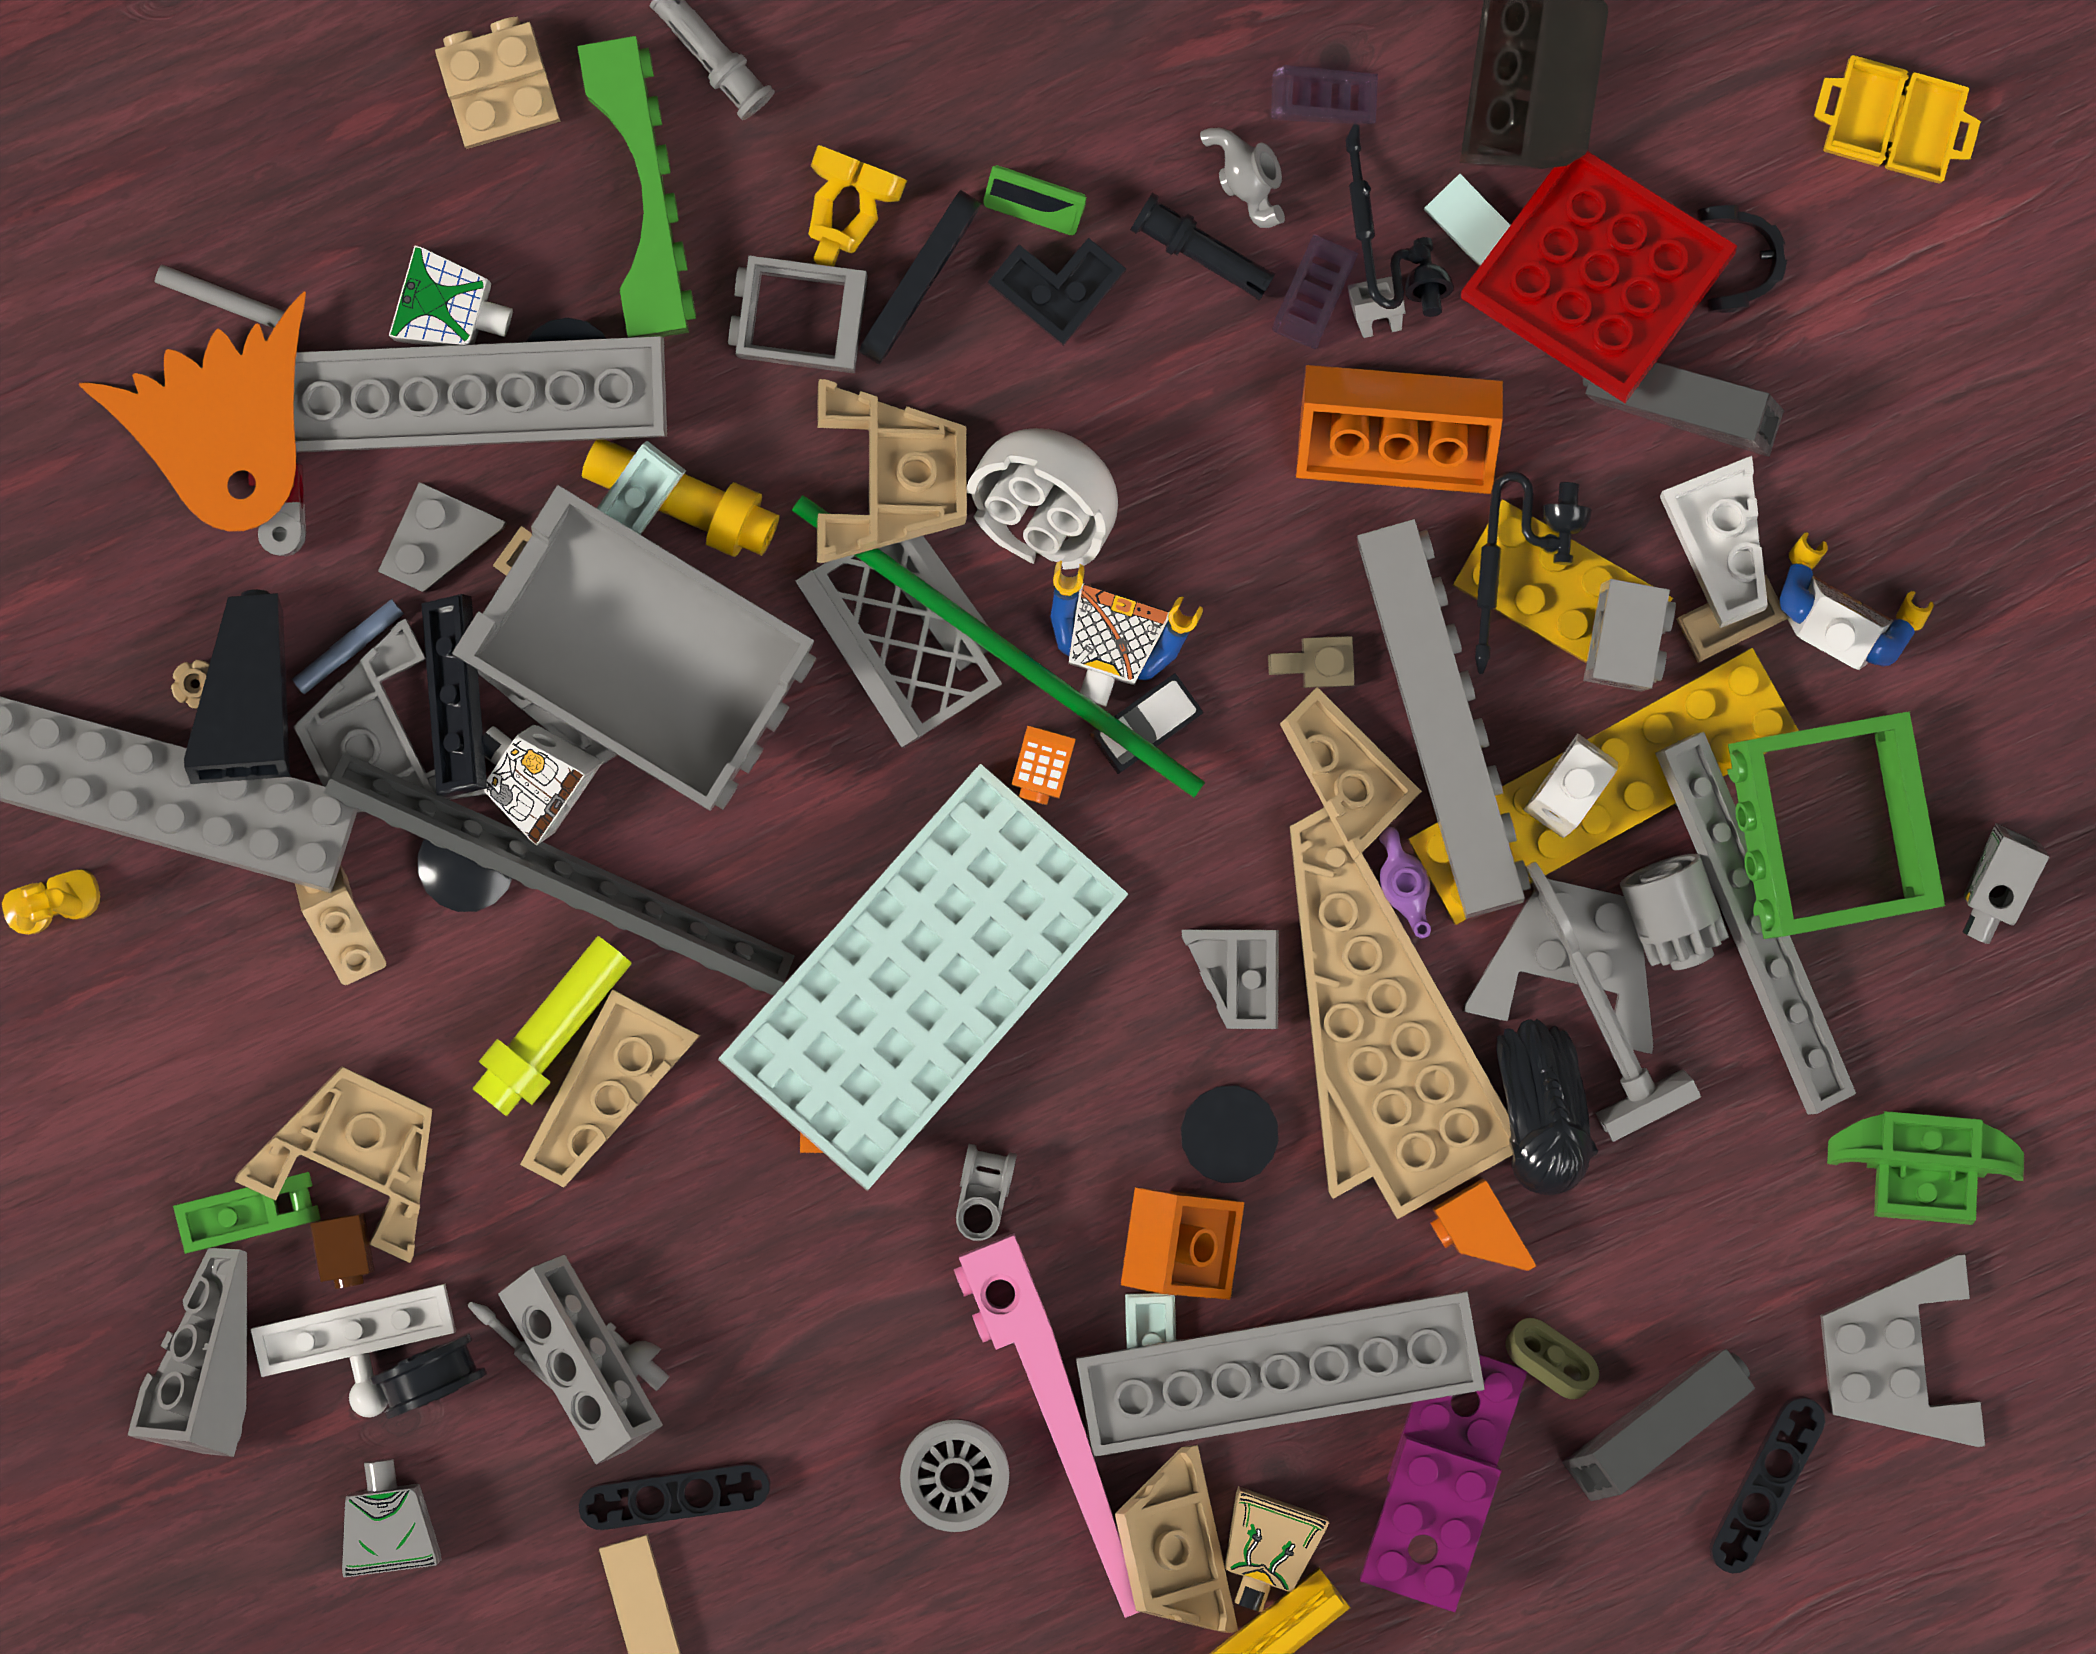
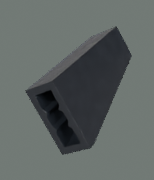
M253 589L242 592L241 596H231L227 599L184 756V768L190 784L290 777L284 617L278 593L270 594L265 590Z

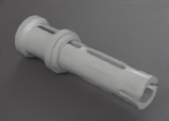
M653 0L650 3L651 9L665 21L673 33L710 73L708 76L710 85L714 89L720 88L738 108L737 115L741 120L751 117L771 99L775 93L770 85L763 86L747 68V59L742 54L732 53L685 0Z

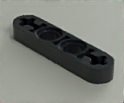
M962 190L958 192L864 339L859 349L861 354L879 365L883 362L969 228L982 205L980 201Z
M1803 1396L1793 1397L1782 1405L1713 1535L1709 1546L1710 1556L1714 1563L1723 1571L1732 1574L1741 1573L1749 1569L1754 1563L1824 1429L1825 1414L1821 1406L1812 1399ZM1805 1406L1811 1408L1808 1416L1814 1420V1424L1810 1429L1802 1427L1799 1430L1795 1440L1804 1443L1799 1452L1788 1442L1777 1440L1776 1437L1780 1430L1787 1436H1790L1795 1422L1789 1418L1792 1410L1801 1412ZM1775 1449L1786 1450L1792 1457L1793 1464L1791 1470L1781 1477L1770 1475L1765 1468L1767 1455ZM1752 1493L1764 1494L1769 1500V1511L1760 1520H1750L1745 1517L1742 1511L1744 1499ZM1734 1518L1747 1528L1759 1530L1754 1539L1747 1533L1742 1538L1740 1547L1745 1551V1556L1742 1560L1734 1557L1730 1563L1724 1562L1726 1554L1720 1549L1721 1544L1724 1541L1732 1543L1740 1531L1736 1527H1730Z
M739 1463L601 1483L591 1486L583 1494L579 1502V1513L587 1526L595 1530H608L746 1510L757 1507L766 1500L770 1491L771 1481L763 1467L755 1463ZM750 1472L753 1480H761L762 1488L755 1490L753 1499H746L744 1491L728 1492L727 1494L731 1503H720L722 1487L717 1475H727L726 1485L741 1482L742 1473ZM703 1479L709 1482L713 1488V1499L708 1505L702 1507L694 1506L687 1500L685 1488L690 1481ZM654 1486L663 1493L665 1498L664 1506L659 1512L649 1514L643 1512L638 1507L636 1498L639 1490L643 1487ZM619 1489H629L628 1507L633 1517L623 1518L624 1508L610 1510L607 1520H600L597 1512H589L588 1505L596 1501V1494H604L605 1500L609 1502L618 1501L623 1498Z

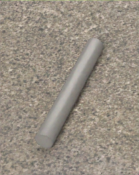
M163 264L160 265L155 277V283L271 328L276 326L285 311Z

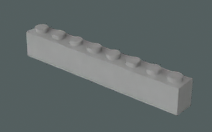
M1415 519L1357 535V544L1465 918L1468 919L1521 904L1525 899L1523 890L1530 889L1531 886L1523 860L1514 862L1509 843L1517 841L1509 812L1500 815L1495 798L1496 795L1503 794L1497 768L1495 765L1486 767L1481 748L1488 747L1489 741L1482 718L1473 720L1468 701L1476 699L1469 672L1467 670L1459 673L1454 654L1462 652L1458 633L1454 623L1445 625L1440 607L1448 605V600L1441 577L1432 579L1427 560L1433 559L1435 556L1428 531L1426 529L1418 532Z

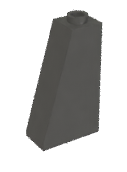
M1657 362L1626 404L1583 377V386L1587 387L1585 394L1595 403L1770 457L1784 409L1769 393Z
M1727 1349L1709 1353L1572 1453L1562 1463L1590 1501L1623 1494L1755 1389L1748 1379L1750 1376L1748 1367L1739 1356L1729 1353Z

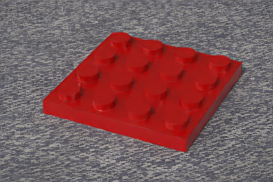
M1572 142L1462 289L1461 299L1626 404L1734 257L1737 245Z

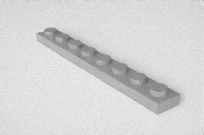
M1704 732L1695 733L1656 752V757L1697 854L1701 857L1713 892L1808 1115L1818 1114L1855 1095L1856 1092L1791 937L1763 939L1759 915L1754 916L1753 912L1754 903L1756 902L1754 884L1749 879L1745 870L1744 858L1746 852H1748L1745 835L1737 824L1735 804Z

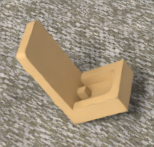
M341 865L331 893L295 883L301 911L343 985L353 983L386 966L385 957L353 900L348 877Z

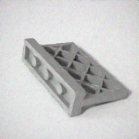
M910 539L900 542L904 548L901 565L906 568L908 557H910L920 573L914 574L946 596ZM851 555L826 562L797 579L796 583L902 748L915 742L930 730L1002 685L976 642L957 628H955L957 636L953 652L925 647L930 619L945 620L936 613H933L929 608L924 611L898 605L901 588L898 586L895 588L892 603L865 598L869 572L873 568L863 561L852 559L856 556ZM843 564L863 567L864 571L858 596L838 592L827 574ZM843 599L857 602L854 616ZM863 603L891 609L885 638L863 632L858 624ZM897 611L925 617L919 645L891 639ZM869 640L883 643L880 657ZM961 640H963L973 657L958 654ZM889 645L917 650L911 679L891 675L886 668L885 662ZM923 652L951 658L946 686L917 681ZM957 659L978 664L988 682L972 692L951 688ZM896 682L910 685L907 699ZM916 686L944 692L940 712L924 723L920 721L911 707ZM950 694L964 696L947 707Z

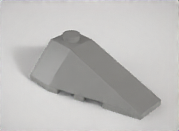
M208 1248L183 1299L186 1313L175 1333L168 1331L161 1344L167 1350L156 1374L147 1373L140 1387L128 1436L202 1454L234 1457L237 1443L242 1434V1424L246 1412L247 1252L240 1249Z

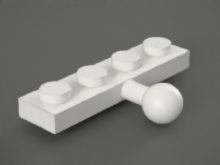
M446 1284L251 1328L261 1377L350 1357L355 1384L351 1388L349 1402L354 1412L362 1417H375L381 1414L388 1404L380 1384L372 1385L369 1378L374 1376L369 1352L456 1332Z

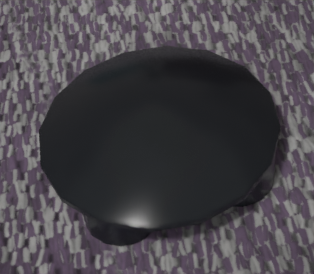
M427 839L423 840L418 853V875L425 891L439 905L456 912H477L495 904L505 894L513 878L493 869L484 868L475 861L447 848L437 847Z

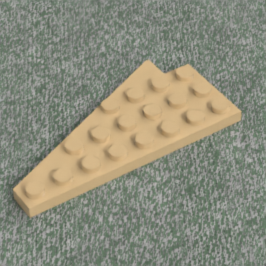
M1324 807L1289 828L1328 1192L1332 1199L1373 1177L1396 1219H1399L1512 1156L1513 1152L1509 1144V1138L1511 1137L1509 1115L1395 911L1386 899L1363 854L1361 853L1355 860L1352 859Z

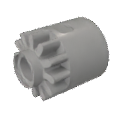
M1685 854L1653 863L1633 872L1620 882V887L1639 939L1651 966L1660 963L1663 966L1671 964L1673 970H1682L1699 965L1714 956L1712 947L1721 945L1722 940L1729 938L1699 854Z

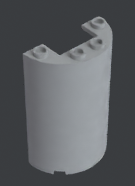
M557 485L531 526V538L484 613L482 614L478 611L452 654L709 811L715 805L724 810L739 785L733 780L740 769L749 774L764 748L757 745V742L766 728L775 732L787 713L789 706L782 701L794 680L802 683L817 658L809 653L814 640Z

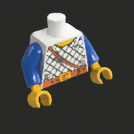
M1804 533L1789 552V559L1793 565L1789 568L1780 596L1781 610L1788 615V621L1795 634L1802 640L1857 670H1860L1868 663L1883 667L1893 664L1899 658L1915 631L1923 628L1933 609V602L1930 601L1927 608H1919L1911 602L1916 592L1910 591L1897 612V619L1893 621L1891 618L1813 576L1812 570L1826 554L1828 545L1825 541H1822L1817 549L1814 550L1807 543L1809 533Z
M1062 561L1056 563L1053 577L1055 589L1050 618L1057 646L1063 654L1069 656L1070 665L1087 670L1080 693L1098 705L1107 706L1115 680L1134 685L1137 679H1152L1174 661L1187 639L1189 631L1194 629L1202 615L1203 609L1201 606H1199L1194 616L1188 617L1183 615L1179 607L1184 597H1179L1169 612L1083 584L1085 570L1084 566L1080 563L1078 574L1074 577L1064 576L1061 573Z

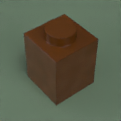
M365 1213L310 1223L320 1282L333 1280L335 1289L364 1284L363 1275L375 1271Z

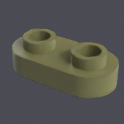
M1535 1318L1523 1319L1507 1335L1506 1350L1513 1362L1559 1395L1568 1399H1580L1598 1382L1599 1369L1593 1357L1545 1322Z

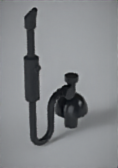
M1354 123L1345 139L1346 150L1350 154L1353 182L1349 184L1355 235L1356 239L1362 243L1369 294L1380 307L1385 309L1399 307L1404 298L1400 261L1401 259L1411 261L1414 264L1420 265L1414 268L1408 275L1405 295L1414 302H1421L1424 316H1438L1442 313L1441 299H1444L1453 292L1454 285L1447 271L1443 267L1432 263L1430 252L1433 250V241L1429 237L1417 238L1414 240L1413 246L1400 249L1392 255L1390 268L1394 298L1389 300L1382 296L1378 290L1371 240L1375 237L1370 199L1371 187L1367 181L1363 180L1359 154L1361 151L1360 125Z
M1512 471L1505 472L1494 481L1491 490L1487 544L1481 548L1477 606L1481 608L1479 643L1475 649V661L1479 674L1485 672L1490 659L1491 647L1488 643L1491 610L1497 607L1501 548L1497 545L1502 487L1509 481L1518 482L1523 487L1521 527L1525 539L1532 545L1541 547L1545 553L1554 554V564L1572 565L1573 555H1570L1571 534H1578L1587 526L1592 513L1591 508L1578 505V483L1560 482L1558 504H1546L1543 506L1545 522L1553 532L1559 533V538L1553 534H1548L1541 538L1536 536L1531 529L1534 492L1529 478L1522 473Z

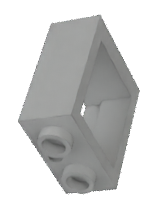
M748 256L747 268L738 267L735 296L743 297L741 317L733 315L731 317L728 345L737 346L736 355L741 359L855 373L868 278L867 272ZM761 275L844 286L835 356L752 345Z

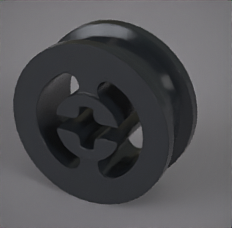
M470 1333L410 1356L398 1362L397 1365L369 1378L372 1385L380 1384L390 1407L384 1412L387 1419L417 1407H423L434 1400H439L487 1375L485 1367H476L467 1345L472 1341Z

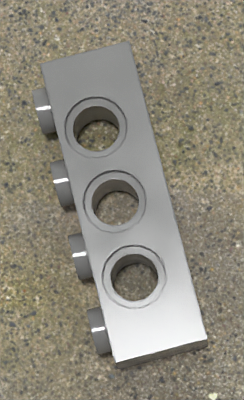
M565 1255L532 1267L498 1293L596 1465L630 1450L663 1426Z

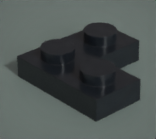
M1087 238L1058 275H1056L1019 244L990 278L988 285L1064 347L1126 272V268L1090 238Z

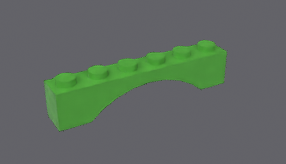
M636 36L577 46L586 96L595 107L609 118L624 137L635 159L642 185L644 214L641 239L632 267L620 287L628 338L666 337L689 333L687 320L696 319L691 289L682 291L679 272L686 271L688 268L683 241H673L670 223L679 222L675 194H665L662 175L670 174L671 169L666 144L657 146L654 126L662 125V117L658 97H648L645 78L654 77L649 47L640 49Z

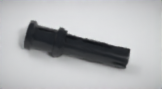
M1152 192L1130 231L1135 234L1140 231L1165 245L1166 252L1170 255L1175 254L1178 256L1179 252L1260 301L1276 273L1270 272L1197 228V222L1193 220V216L1187 214L1183 217L1158 202L1159 196Z

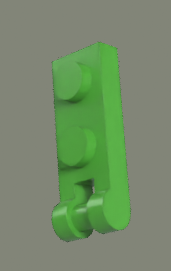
M305 1172L286 1178L279 1195L289 1192L293 1211L284 1214L279 1213L276 1200L248 1187L174 1205L173 1208L185 1254L321 1220L318 1205L312 1206L308 1187L313 1186L310 1173Z

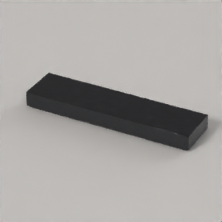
M458 594L422 603L437 796L446 798L487 789L478 670L452 654L473 621L472 596Z

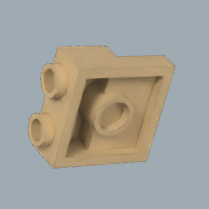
M518 17L502 19L490 25L492 30L490 34L473 38L471 31L455 33L443 39L445 47L435 50L466 149L561 122L535 33L530 22L520 24Z

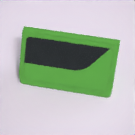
M996 165L992 167L983 201L984 206L989 209L1071 236L1075 235L1078 230L1087 197H1085V194Z

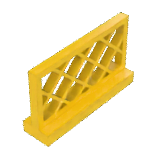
M1318 1567L1299 1582L1292 1592L1285 1593L1210 1654H1293L1349 1610L1350 1606Z

